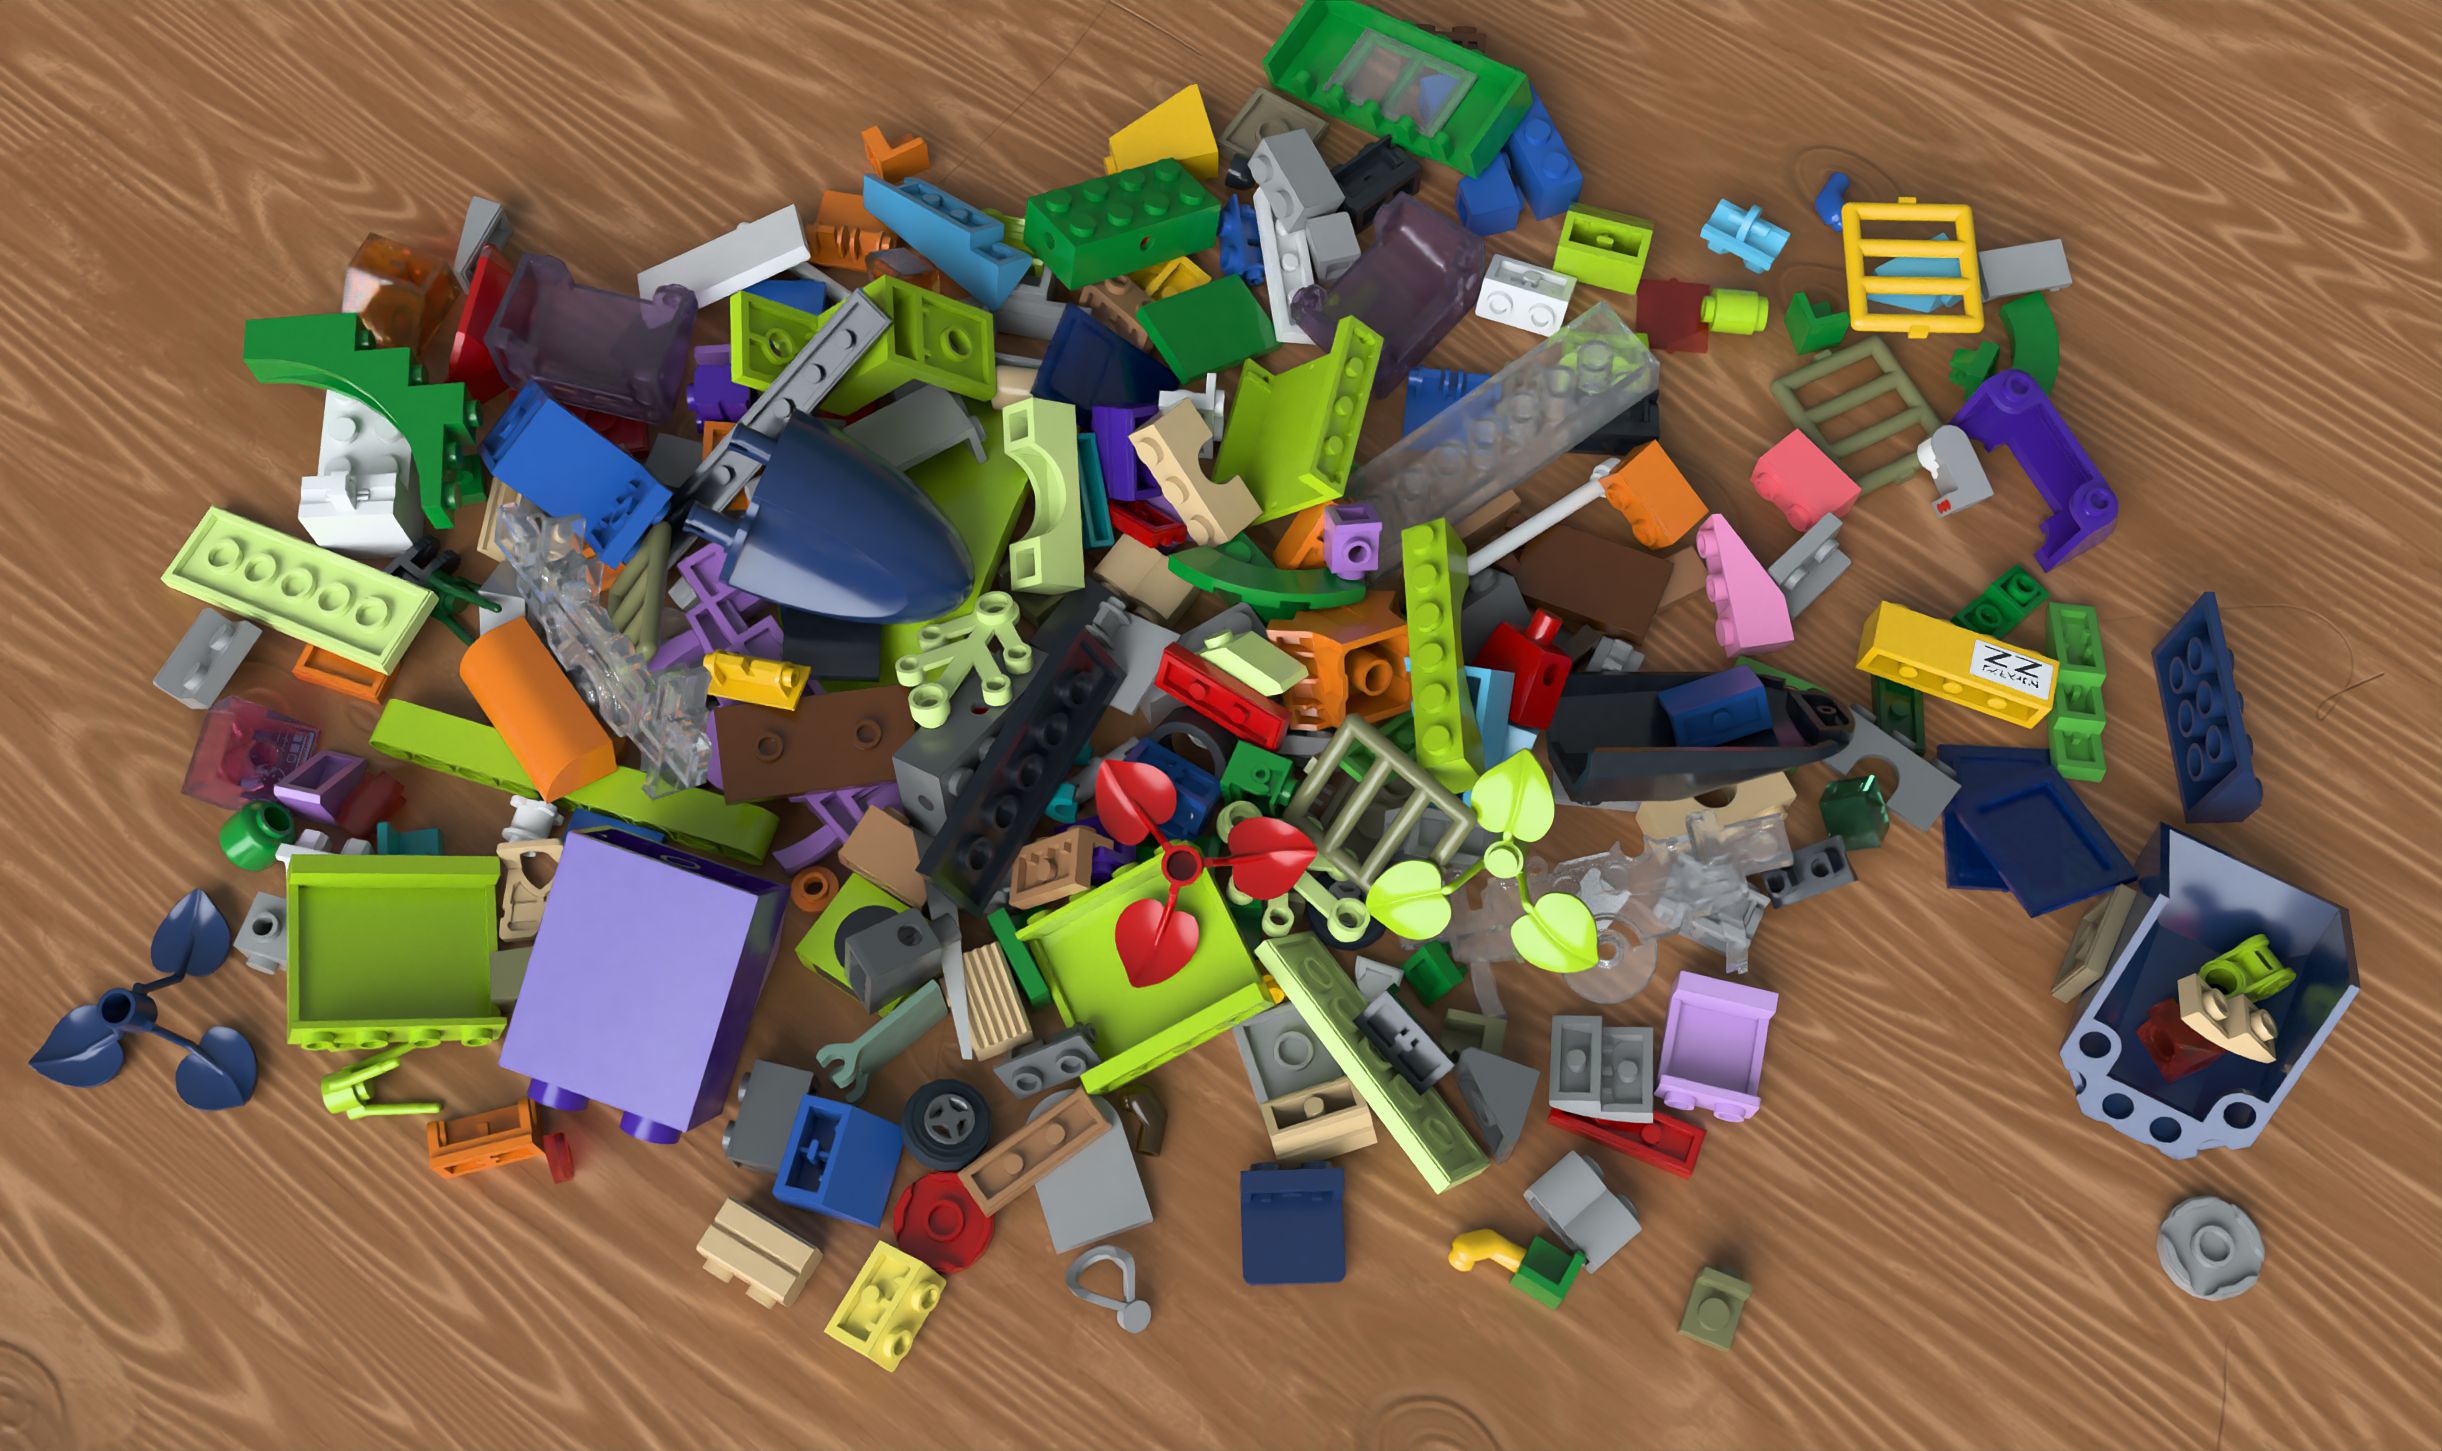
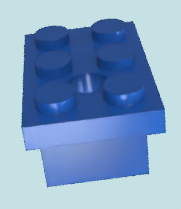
M532 377L476 448L492 475L583 537L596 556L614 570L621 561L627 563L635 556L642 544L640 536L650 523L653 525L658 524L665 517L671 506V502L668 500L673 493L649 467L560 404L546 387Z

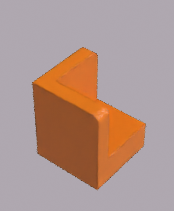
M877 125L861 132L867 159L878 177L894 185L904 180L905 177H911L931 168L927 144L923 137L915 139L912 134L908 133L887 142Z

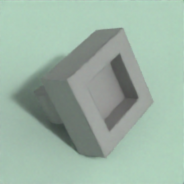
M1603 636L1585 671L1638 672L1645 655L1633 650L1632 645L1617 638L1614 641Z

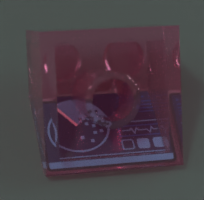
M234 695L212 704L207 710L180 793L227 810L238 811L243 805L254 800L269 801L283 806L292 817H295L274 795V785L314 756L322 729Z

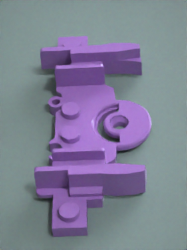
M714 542L677 564L679 572L696 594L701 604L685 613L692 630L680 634L660 646L657 654L645 668L654 688L667 676L688 667L708 652L713 653L716 649L782 662L784 633L771 615L765 616L750 627L745 623L746 620L772 605L773 602L718 582L727 554L724 553L722 546ZM807 680L800 697L826 694V692L817 680ZM715 696L720 704L718 707L750 703ZM712 710L703 719L697 730L694 751L702 774L711 784L723 790L714 710ZM898 784L788 798L790 802H807L808 810L815 814L824 826L800 842L772 853V857L781 867L782 872L790 878L807 867L815 866L826 859L840 845H844L871 804L882 811L885 806H890L904 815Z

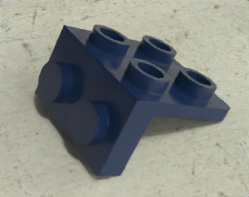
M1309 1161L1302 1163L1301 1169L1281 1170V1164L1262 1162L1250 1165V1171H1241L1243 1279L1248 1285L1336 1284L1344 1279L1346 1274L1342 1205L1345 1191L1344 1168H1332V1163L1328 1161Z

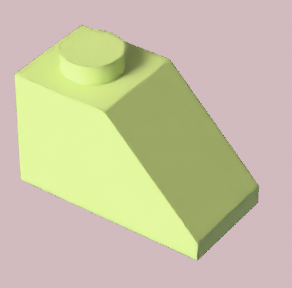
M1231 629L1217 632L1205 638L1206 647L1194 653L1266 697L1283 693L1309 676L1305 665L1253 631L1233 635Z

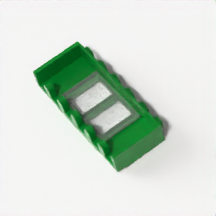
M1306 0L1262 60L1271 87L1318 107L1323 113L1380 139L1390 134L1392 136L1391 144L1424 159L1426 156L1476 180L1483 170L1488 168L1533 104L1528 76L1517 66L1511 64L1503 65L1490 59L1486 54L1477 49L1468 50L1454 44L1452 40L1442 34L1435 36L1419 29L1417 25L1409 20L1402 19L1400 21L1386 15L1374 5L1365 6L1354 0Z

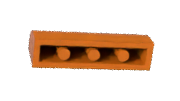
M524 616L488 631L469 647L460 664V677L547 804L618 771L612 740Z

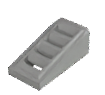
M474 196L470 202L453 267V272L466 295L469 293L477 263L485 243L495 244L501 252L513 233V228L502 205Z

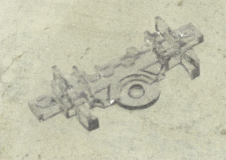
M516 502L498 505L494 542L517 570L516 588L529 605L527 622L546 649H552L560 663L568 671L570 683L609 738L617 734L619 737L628 735L650 760L647 776L641 789L654 801L706 783L709 762L713 755L712 745L706 735L710 712L705 706L711 676L709 670L705 666L690 669L683 662L651 672L647 667L644 654H636L630 637L628 635L622 636L611 622L606 609L599 606L604 562L598 557L586 560L582 554L586 520L581 514L545 518L542 520L540 533L536 522L532 518H528Z
M1712 810L1695 811L1689 813L1685 818L1687 834L1657 841L1648 835H1643L1645 849L1638 857L1630 858L1624 855L1620 842L1616 841L1608 852L1559 862L1552 873H1549L1548 865L1543 858L1538 856L1528 858L1523 867L1528 871L1526 878L1530 900L1534 906L1538 899L1546 893L1553 891L1571 893L1586 903L1595 918V922L1601 920L1621 922L1635 932L1641 943V946L1631 947L1630 942L1622 933L1613 929L1598 930L1597 947L1599 948L1602 944L1609 943L1616 948L1615 956L1609 960H1603L1599 957L1598 963L1586 970L1570 973L1560 972L1567 985L1581 997L1597 1003L1612 1004L1628 1000L1640 993L1648 985L1655 973L1658 961L1656 940L1679 933L1683 921L1685 927L1693 925V920L1717 913L1726 947V972L1730 973L1737 970L1738 975L1748 972L1746 932L1742 916L1736 904L1749 897L1746 875L1793 865L1794 859L1781 813L1724 825V829L1719 830L1716 815ZM1460 867L1450 870L1444 879L1445 885L1462 874ZM1535 868L1541 869L1537 874L1532 873V870ZM1515 876L1511 878L1493 877L1487 879V887L1480 892L1483 908L1473 911L1471 910L1466 883H1464L1453 893L1445 895L1451 903L1452 915L1441 933L1423 940L1408 939L1399 935L1400 944L1403 951L1422 948L1433 940H1438L1439 943L1450 941L1455 961H1462V963L1471 965L1474 991L1483 1014L1510 1021L1498 996L1492 963L1509 960L1525 963L1524 957L1518 952L1511 936V928L1515 920L1527 913L1521 904L1518 881Z

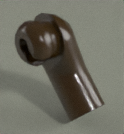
M1143 1083L1127 1085L1120 1092L1119 1103L1122 1109L1127 1110L1129 1113H1134L1141 1123L1136 1152L1145 1156L1159 1157L1168 1119L1167 1110L1150 1086Z

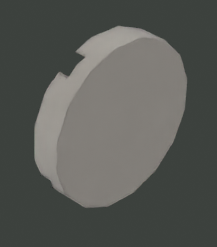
M2201 1196L2189 1198L2165 1214L2157 1229V1253L2162 1268L2174 1284L2193 1297L2211 1301L2233 1298L2242 1294L2256 1283L2260 1276L2258 1273L2261 1269V1262L2264 1261L2265 1247L2258 1227L2244 1210L2234 1204L2229 1205L2224 1201L2218 1200L2220 1198Z

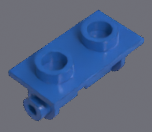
M1233 194L1225 207L1220 210L1216 235L1219 236L1221 248L1220 269L1224 272L1225 277L1238 273L1240 278L1245 280L1248 285L1257 286L1263 282V277L1266 274L1261 247L1248 246V244L1258 245L1260 243L1256 211L1248 204L1239 206L1238 196Z

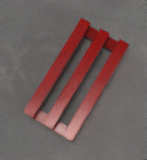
M1106 498L1111 525L1150 549L1157 548L1158 543L1164 546L1172 545V540L1177 543L1185 542L1187 527L1145 501H1123Z

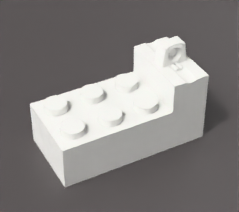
M327 390L318 475L302 477L298 519L319 547L349 559L396 558L399 554L403 555L414 543H417L423 537L425 512L421 507L420 478L408 441L387 419L359 401Z

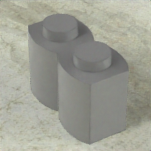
M1572 1150L1525 1191L1523 1197L1541 1220L1557 1234L1573 1256L1577 1251L1587 1256L1582 1266L1592 1274L1642 1230L1637 1222L1640 1215L1635 1206L1624 1195L1618 1194L1614 1196L1602 1182L1605 1175L1591 1157L1586 1154L1580 1157Z

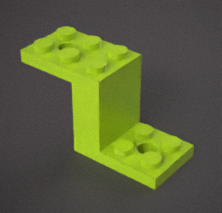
M881 276L862 289L896 322L820 405L819 409L846 417L912 379L983 402L996 397L993 314L891 276ZM743 290L730 297L732 382L765 392L849 297L816 316ZM769 339H771L775 347L779 351H781V357L777 356L772 351L769 344ZM950 342L958 349L959 354L952 349Z

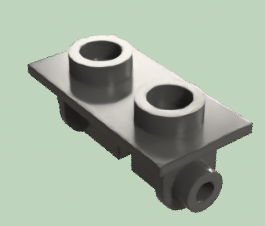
M1077 1022L1073 1024V1027L1053 1034L1050 1044H1047L1044 1039H1040L1018 1049L1012 1048L1008 1050L1007 1056L1002 1058L1001 1063L993 1066V1071L1014 1096L1020 1100L1078 1077L1105 1061L1092 1046V1043L1098 1041L1097 1031L1093 1024L1088 1023L1084 1025L1082 1022Z

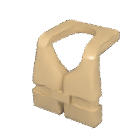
M561 839L505 842L497 845L496 852L508 869L502 905L505 914L504 918L500 919L499 937L505 943L536 940L554 880L553 877L542 889L532 885L523 873L521 854L527 851L545 852L559 864L564 847Z

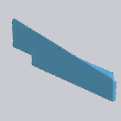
M864 174L863 204L867 211L990 310L997 311L1001 308L1032 264V256L999 242L1003 240L1004 223L921 178L905 177L903 185L893 186L875 176V174Z

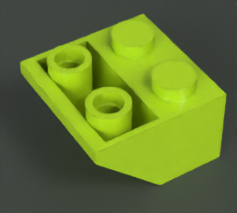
M1571 201L1552 271L1578 278L1577 282L1635 295L1646 261L1654 221Z

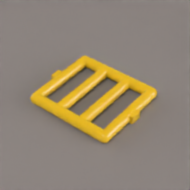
M1898 197L1896 203L1848 202L1843 205L1841 216L1850 323L1854 330L1907 332L1908 338H1926L1928 333H1979L1983 330L1985 322L1973 213L1969 205L1916 203V197ZM1860 220L1955 222L1957 240L1862 239ZM1863 257L1959 258L1961 278L1865 276ZM1866 294L1963 295L1965 315L1868 313Z

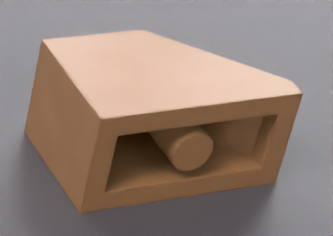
M871 804L838 852L839 862L909 907L919 909L922 914L927 907L928 897L924 878L915 871L920 863L914 831L907 827L910 820L890 806H885L882 811Z

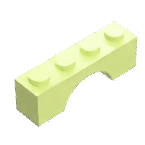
M1032 397L1003 407L1005 454L1013 458L1024 469L1030 479L1035 495V516L1030 530L1023 538L1009 545L1011 591L1057 595L1085 588L1075 405Z

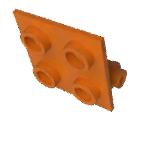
M825 190L814 225L807 224L805 228L807 242H809L808 247L811 258L806 262L889 276L900 236L864 208L863 196Z

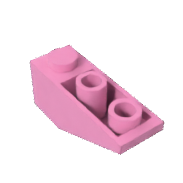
M1722 514L1711 515L1699 527L1696 541L1699 555L1701 558H1706L1709 572L1706 578V590L1709 600L1715 602L1718 619L1715 630L1720 646H1725L1727 659L1738 658L1739 655L1751 656L1781 651L1794 641L1785 595Z

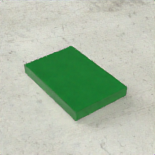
M1238 273L1141 306L1135 314V317L1183 386L1207 378V373L1218 374L1244 364L1248 358L1254 360L1278 351L1284 344V342L1276 341L1274 325Z

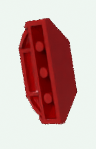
M485 243L484 249L480 254L449 360V371L443 383L464 382L473 399H478L481 405L517 384L520 370L526 367L529 360L528 342L531 331L537 329L540 320L539 306L534 303L527 286L495 244Z

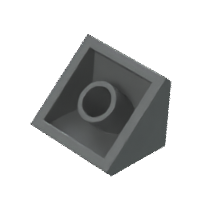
M1470 1047L1462 1051L1452 1077L1497 1165L1507 1162L1519 1140L1541 1071Z

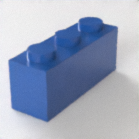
M1529 80L1533 104L1500 151H1505L1508 154L1511 172L1537 221H1541L1567 212L1571 201L1578 203L1583 176Z

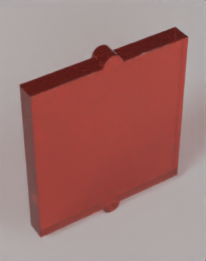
M1640 278L1636 298L1635 333L1648 334L1649 349L1666 350L1668 354H1673L1675 351L1706 354L1708 350V322H1701V305L1704 296H1709V285L1678 282L1676 278H1671L1670 281Z

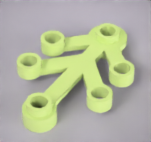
M1002 591L985 593L977 599L972 614L942 624H929L922 627L918 632V640L923 653L919 655H905L897 660L895 668L898 681L904 686L919 685L926 679V671L949 664L936 683L920 685L909 694L908 701L912 717L922 727L936 728L946 722L951 711L949 699L973 665L982 680V692L987 704L1002 706L1011 701L1013 691L1010 678L1001 674L987 647L994 635L997 636L1004 647L1003 657L1006 670L1009 673L1024 674L1033 668L1032 649L1028 644L1022 642L1014 628L1020 619L1019 606L1008 593ZM971 633L967 639L952 644L948 642V639Z
M1247 801L1231 803L1219 813L1216 822L1218 835L1228 844V834L1234 827L1233 825L1248 818L1262 817L1261 811L1254 804ZM1307 816L1323 830L1321 823L1316 818ZM1273 818V819H1277V820L1283 821L1282 818ZM1344 848L1348 853H1350L1355 859L1358 860L1356 854L1352 850ZM1318 852L1317 856L1306 868V870L1327 871L1329 876L1337 881L1349 880ZM1232 865V876L1226 888L1227 897L1237 905H1247L1254 898L1236 889L1233 880L1234 865ZM1304 871L1293 888L1328 919L1327 926L1333 937L1341 942H1353L1360 939L1370 922V913L1366 905L1355 898L1337 900L1308 872ZM1288 892L1277 898L1267 900L1268 908L1262 919V928L1267 935L1273 938L1286 936L1294 922L1293 912L1288 906ZM1270 917H1280L1284 920L1285 924L1276 925L1271 921ZM1339 921H1348L1352 924L1353 928H1348Z

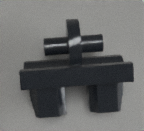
M1841 834L1757 864L1774 910L1858 881L1856 872L1847 857Z

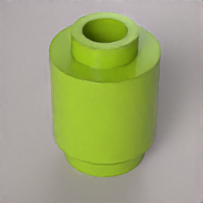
M1714 288L1711 296H1704L1701 322H1707L1708 331L1752 335L1754 331L1762 332L1766 326L1768 298L1758 296L1757 291Z

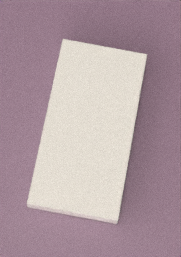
M792 204L637 274L643 318L650 330L809 260L811 255L802 219L796 206Z

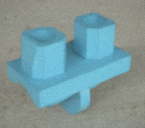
M1722 198L1710 219L1703 226L1700 237L1707 240V248L1720 255L1730 251L1744 259L1745 268L1760 274L1764 270H1770L1788 242L1791 233L1760 218L1763 208L1754 204L1748 212Z

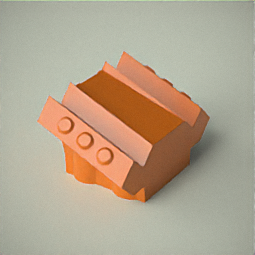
M1370 590L1367 598L1358 603L1307 612L1297 611L1293 620H1270L1266 629L1268 641L1305 665L1309 676L1282 693L1285 708L1293 712L1289 723L1291 730L1318 731L1330 726L1339 728L1345 717L1351 713H1357L1367 722L1373 723L1411 710V701L1413 700L1411 672H1406L1404 657L1410 658L1408 623L1403 620L1396 591Z

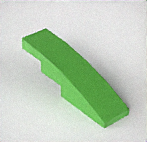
M2049 602L2046 608L2045 657L2060 662L2053 706L2047 713L2052 776L2101 782L2106 772L2100 735L2106 724L2101 685L2107 673L2095 607Z

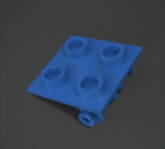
M1420 364L1419 368L1409 367L1401 446L1489 455L1498 378L1490 376V372H1485V375L1463 373V369H1459L1458 372H1450V368L1446 367L1445 371L1424 368V365Z

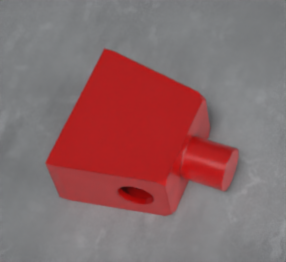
M1543 608L1537 609L1528 627L1505 621L1500 623L1470 667L1515 673L1508 718L1519 725L1547 730L1572 666V659L1570 655L1552 643L1563 623V619Z

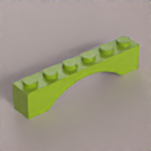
M1443 517L1401 530L1417 764L1453 794L1472 790L1477 780L1486 771L1483 742L1469 694L1461 644L1462 602L1465 591L1469 586L1467 551L1462 540L1446 518Z

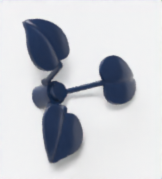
M198 888L190 892L169 912L156 931L151 945L152 964L157 970L165 973H174L173 975L147 984L135 983L132 991L124 988H113L102 995L97 1006L83 1005L70 1011L55 1026L43 1047L31 1058L28 1064L44 1077L63 1085L79 1088L101 1086L112 1080L125 1064L126 1052L118 1040L124 1038L126 1032L140 1034L146 1031L186 1048L191 1052L178 1065L175 1077L177 1092L185 1103L202 1111L214 1112L241 1107L250 1101L254 1094L259 1074L257 1056L250 1041L239 1031L228 1027L216 1026L209 1029L202 1037L199 1045H197L192 1040L156 1024L158 1016L155 1001L147 995L149 992L182 982L186 973L195 977L208 976L215 972L227 959L232 946V932L228 921L209 895Z

